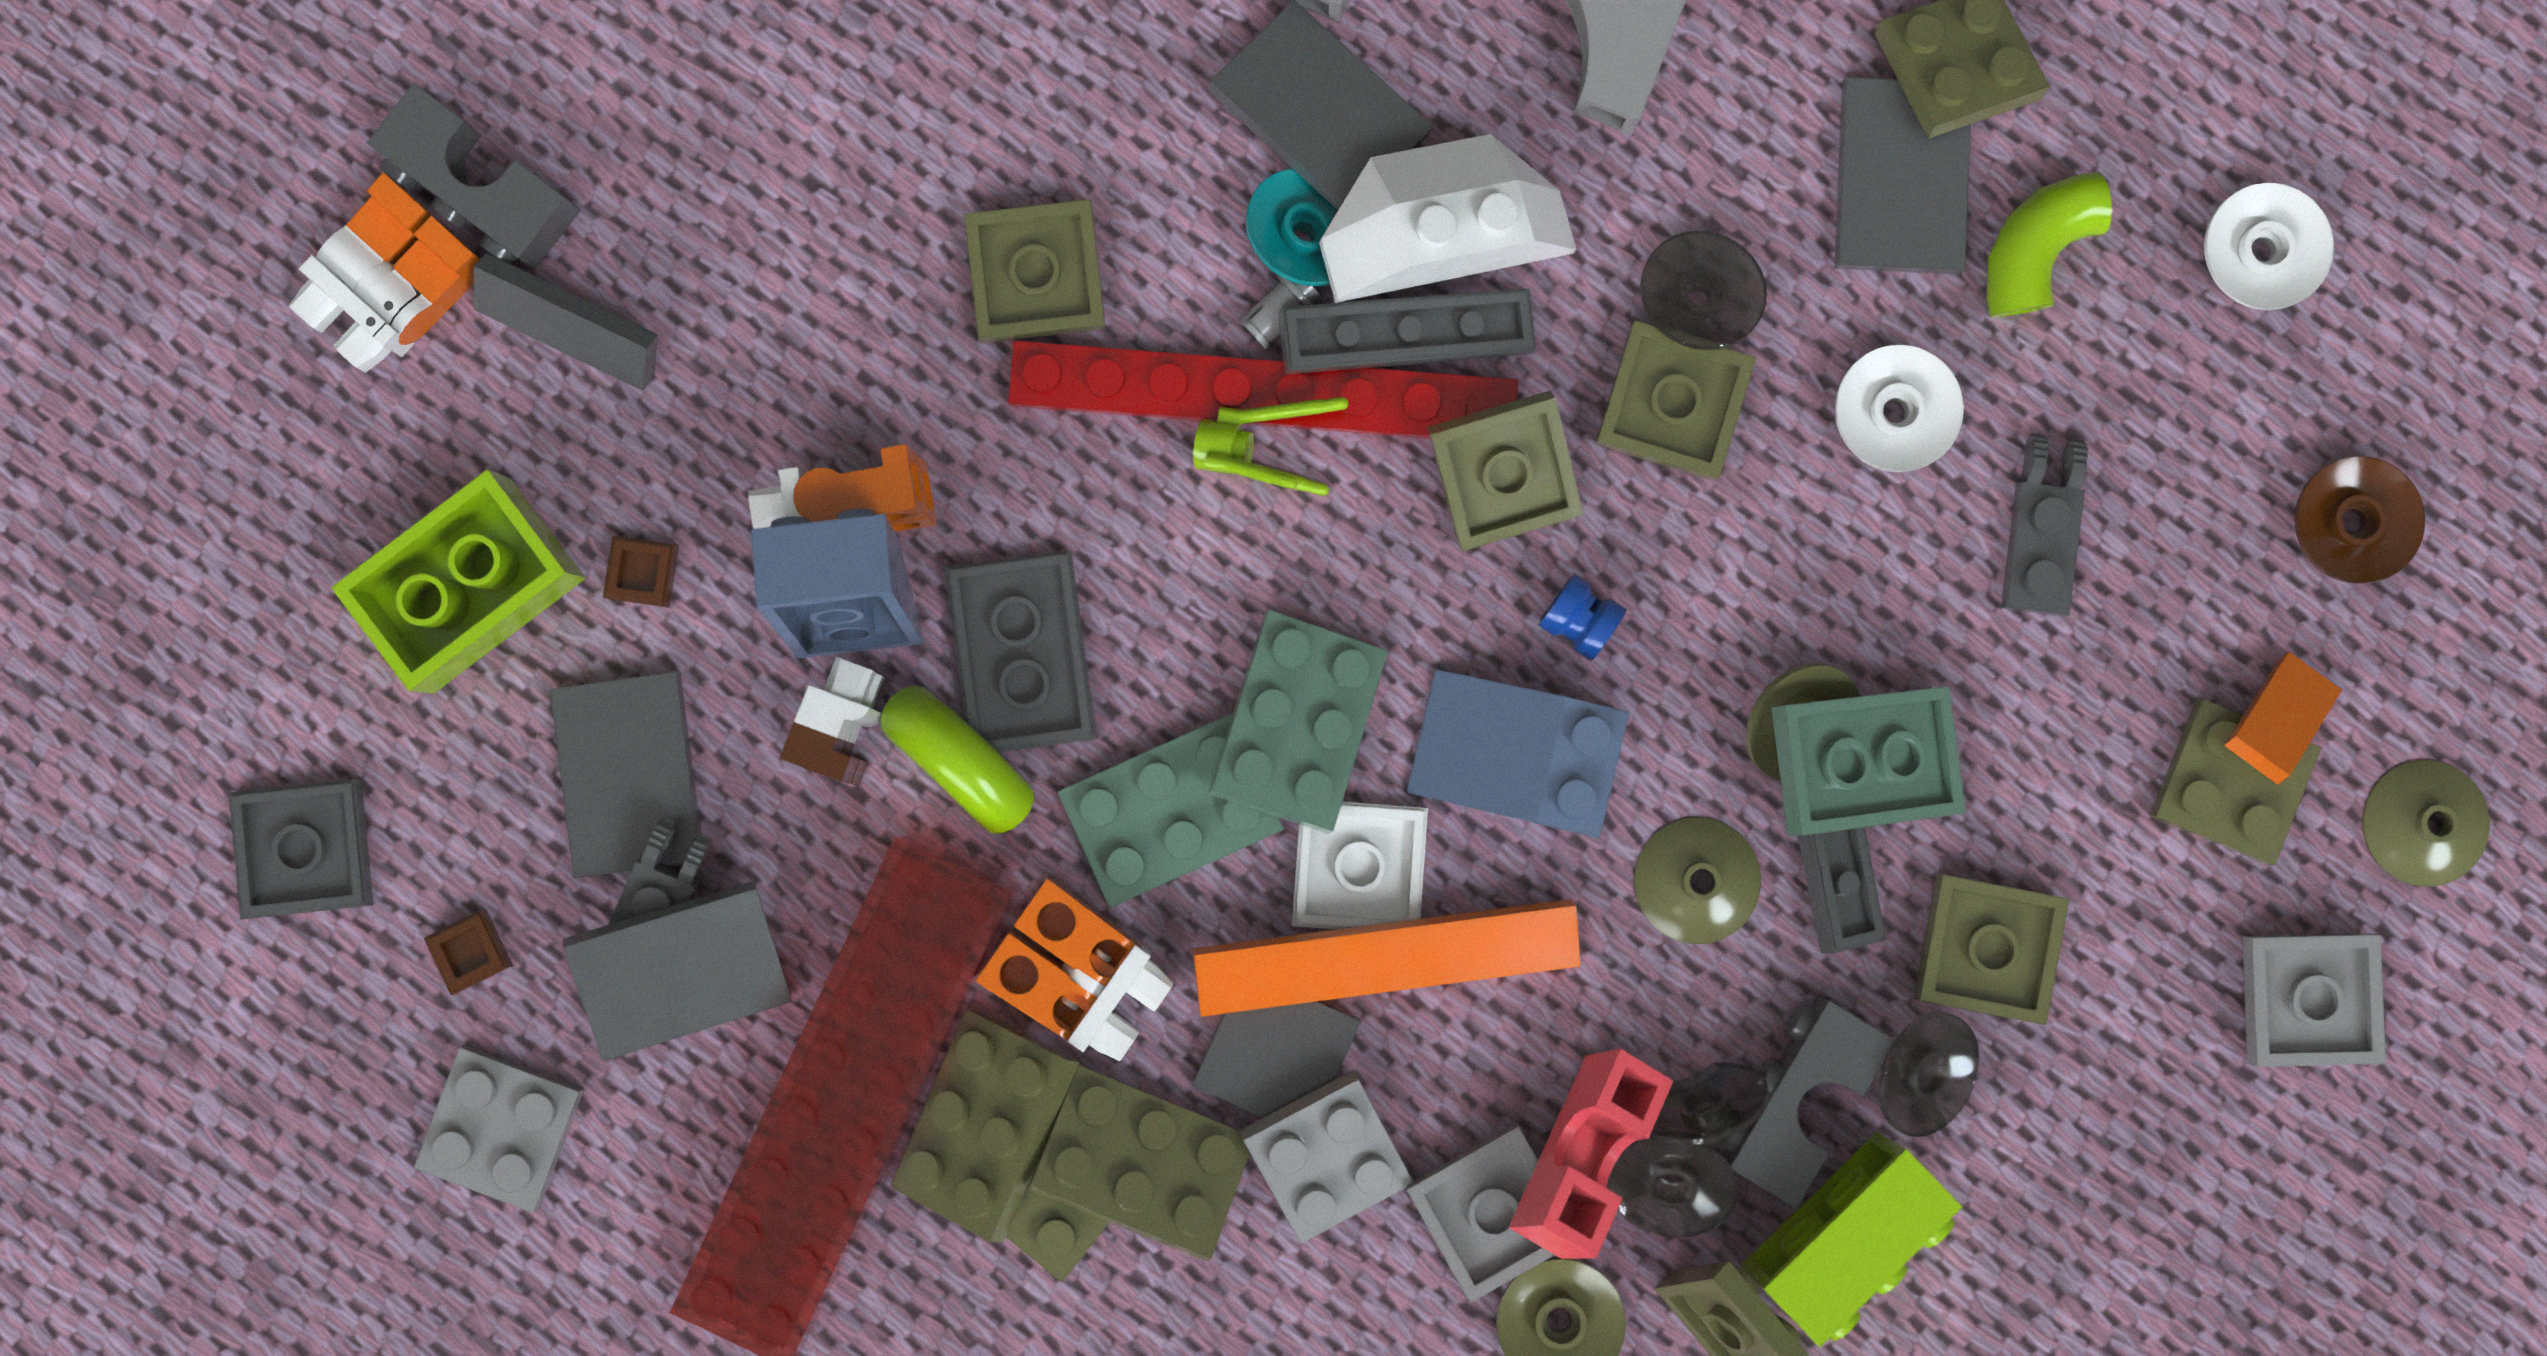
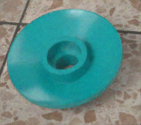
M1293 168L1282 170L1266 178L1256 188L1249 200L1245 218L1248 239L1259 259L1282 278L1307 286L1328 285L1330 281L1319 242L1338 210ZM1300 230L1306 232L1311 242L1301 240L1293 231Z

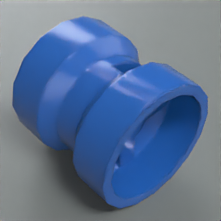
M1574 573L1555 597L1538 623V626L1552 636L1564 635L1573 642L1574 651L1587 660L1592 661L1609 640L1627 609L1613 599H1598L1591 592L1590 584Z

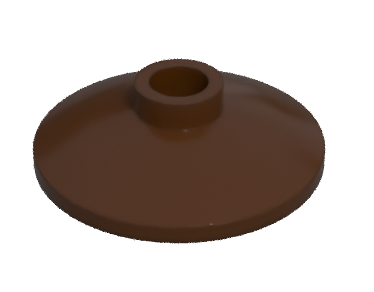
M2354 456L2327 464L2307 481L2296 504L2295 530L2304 554L2317 569L2329 577L2342 582L2366 584L2378 582L2395 575L2413 559L2423 539L2425 512L2418 490L2401 470L2381 459ZM2346 511L2356 513L2360 519V527L2355 534L2348 533L2343 526L2342 516Z

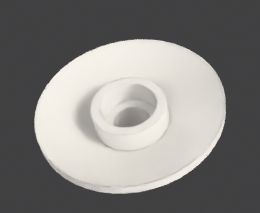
M2278 183L2251 185L2228 197L2212 215L2204 239L2206 264L2218 287L2234 301L2259 310L2287 308L2313 294L2326 278L2334 253L2332 230L2327 217L2319 205L2302 191ZM2255 240H2261L2269 246L2270 257L2266 262H2261L2254 256L2251 246Z
M1909 345L1885 346L1861 357L1849 368L1842 378L1835 399V419L1843 441L1860 460L1883 471L1909 472L1935 462L1952 446L1959 434L1963 421L1964 404L1962 392L1952 371L1932 353ZM1894 400L1903 406L1905 415L1900 423H1892L1885 418L1883 408L1887 401Z

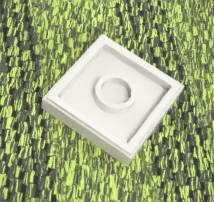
M1342 802L1333 832L1327 834L1299 824L1292 926L1344 929L1420 919L1428 808Z

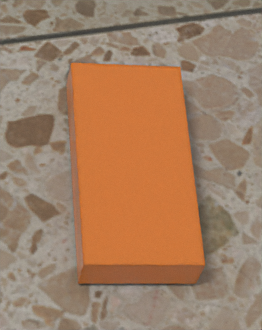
M2288 651L2272 668L2224 746L2279 785L2293 772L2342 689Z

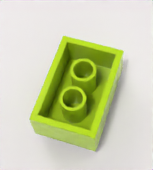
M487 469L337 582L331 589L407 690L435 694L584 581L586 577L512 479Z
M1876 1131L1741 1266L1795 1323L1821 1347L1828 1339L1837 1341L1848 1334L1860 1319L1861 1314L1858 1310L1876 1292L1879 1295H1883L1898 1285L1907 1273L1908 1267L1905 1264L1923 1246L1931 1248L1940 1243L1955 1225L1952 1217L1963 1207L1906 1148Z

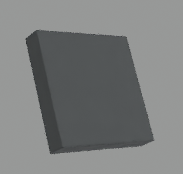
M362 779L229 793L240 920L373 905Z
M1321 1001L1225 1013L1192 1086L1264 1118L1336 1079L1361 1024V1020Z

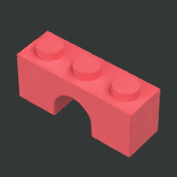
M1621 1048L1586 1055L1508 1228L1561 1259L1597 1258L1623 1199L1607 1189L1610 1173L1622 1152L1630 1144L1637 1140L1649 1139L1673 1080Z

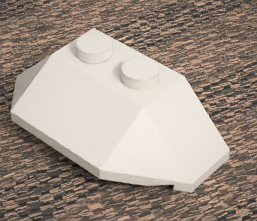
M1491 134L1370 157L1319 242L1335 303L1569 255L1577 250L1560 190Z

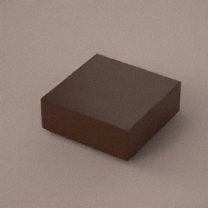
M612 535L603 598L669 608L679 546Z
M487 909L480 910L424 938L450 995L458 994L513 967Z

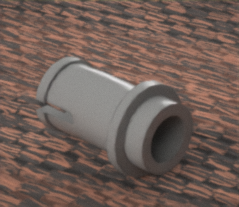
M1278 275L1277 278L1280 282L1238 320L1267 349L1270 343L1280 334L1278 311L1281 307L1312 305L1320 297L1313 286L1294 283Z

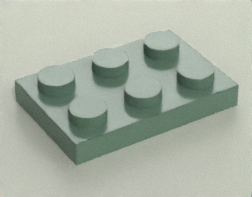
M1268 610L1264 614L1208 794L1327 834L1333 832L1388 650Z
M1949 686L1771 707L1788 836L1812 835L1966 813Z
M1232 713L1058 791L1109 908L1284 830L1279 817L1208 794Z

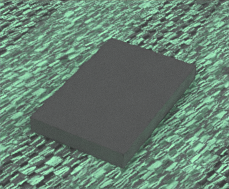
M1295 0L1211 79L1208 86V91L1337 210L1340 209L1370 157L1416 149L1433 128L1427 120Z
M1846 77L1842 82L1834 269L1960 275L1965 271L1971 124L1928 139L1898 79Z
M1072 551L945 567L965 721L998 752L1097 739Z
M670 672L550 689L574 879L632 871L635 862L643 854L661 816L675 822V833L670 845L664 851L660 864L665 866L683 864L686 850L692 839H695L698 833H701L681 673Z
M755 880L563 939V950L603 1061L792 1002L788 983Z

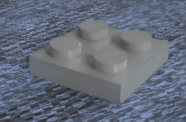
M2357 933L2242 936L2247 1064L2256 1067L2386 1064L2381 935Z
M467 1045L459 1047L414 1169L534 1213L540 1209L584 1089Z
M1354 1070L1240 1130L1244 1143L1301 1244L1414 1183Z
M1517 1123L1416 1179L1412 1185L1406 1187L1407 1192L1470 1303L1554 1256V1254L1508 1228L1538 1162Z

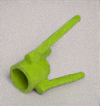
M1345 397L1249 409L1220 407L1217 421L1202 419L1198 425L1193 450L1194 467L1197 470L1232 475L1238 474L1268 484L1325 496L1329 493V487L1324 483L1252 463L1254 435L1253 432L1243 431L1242 424L1344 410L1348 407L1349 402Z

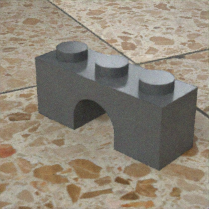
M413 82L366 142L385 157L378 168L410 192L418 183L435 195V198L428 206L460 230L467 221H470L485 233V236L478 244L496 258L512 265L517 259H520L535 270L581 210L515 159L495 182L480 187L469 186L464 174L465 160L482 135Z
M1816 996L1811 1006L1803 1002L1795 1010L1785 1029V1035L1791 1038L1778 1061L1770 1057L1763 1064L1752 1085V1090L1758 1093L1756 1099L1745 1116L1738 1112L1731 1118L1719 1141V1146L1725 1149L1719 1160L1733 1171L1796 1209L1799 1207L1830 1154L1818 1144L1809 1140L1799 1126L1797 1114L1802 1097L1812 1087L1825 1082L1839 1083L1864 1097L1896 1043V1040L1833 1002Z

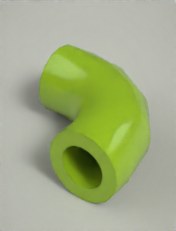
M2100 172L2073 175L2038 188L2005 219L1988 256L1986 301L1989 318L2030 313L2054 306L2052 267L2058 254L2069 243L2085 237L2104 235L2109 229L2112 217L2111 195L2109 186Z
M921 686L906 687L891 696L884 706L881 715V729L886 738L937 782L985 831L992 834L1004 833L1015 828L1026 818L1034 802L1033 789L1009 762L962 717L932 692Z

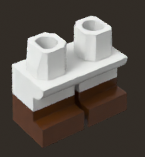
M836 657L824 690L808 685L779 759L840 782L859 786L868 762L850 755L861 726L872 727L881 722L882 713L873 708L885 677L871 669Z

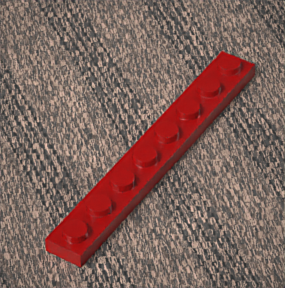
M1013 341L1008 404L1012 407L1201 421L1202 419L1217 421L1220 407L1249 409L1345 397L1349 403L1348 407L1344 410L1245 424L1430 439L1427 429L1429 426L1516 401L1519 379L1377 368L1285 374L1283 361Z

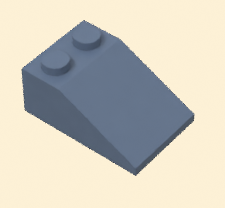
M850 509L840 512L837 515V519L811 522L808 518L790 516L773 520L771 527L751 529L756 607L798 659L923 644L922 628L897 534L886 514H877L870 509Z
M1435 669L1406 792L1600 838L1629 712L1566 696Z

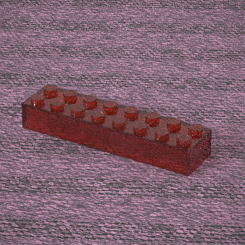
M906 835L894 837L669 1313L759 1356L800 1355L975 985V980L979 976L1019 891L1018 888Z

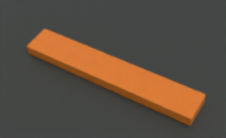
M1571 899L1192 948L1198 1006L1201 1017L1581 966L1577 908Z

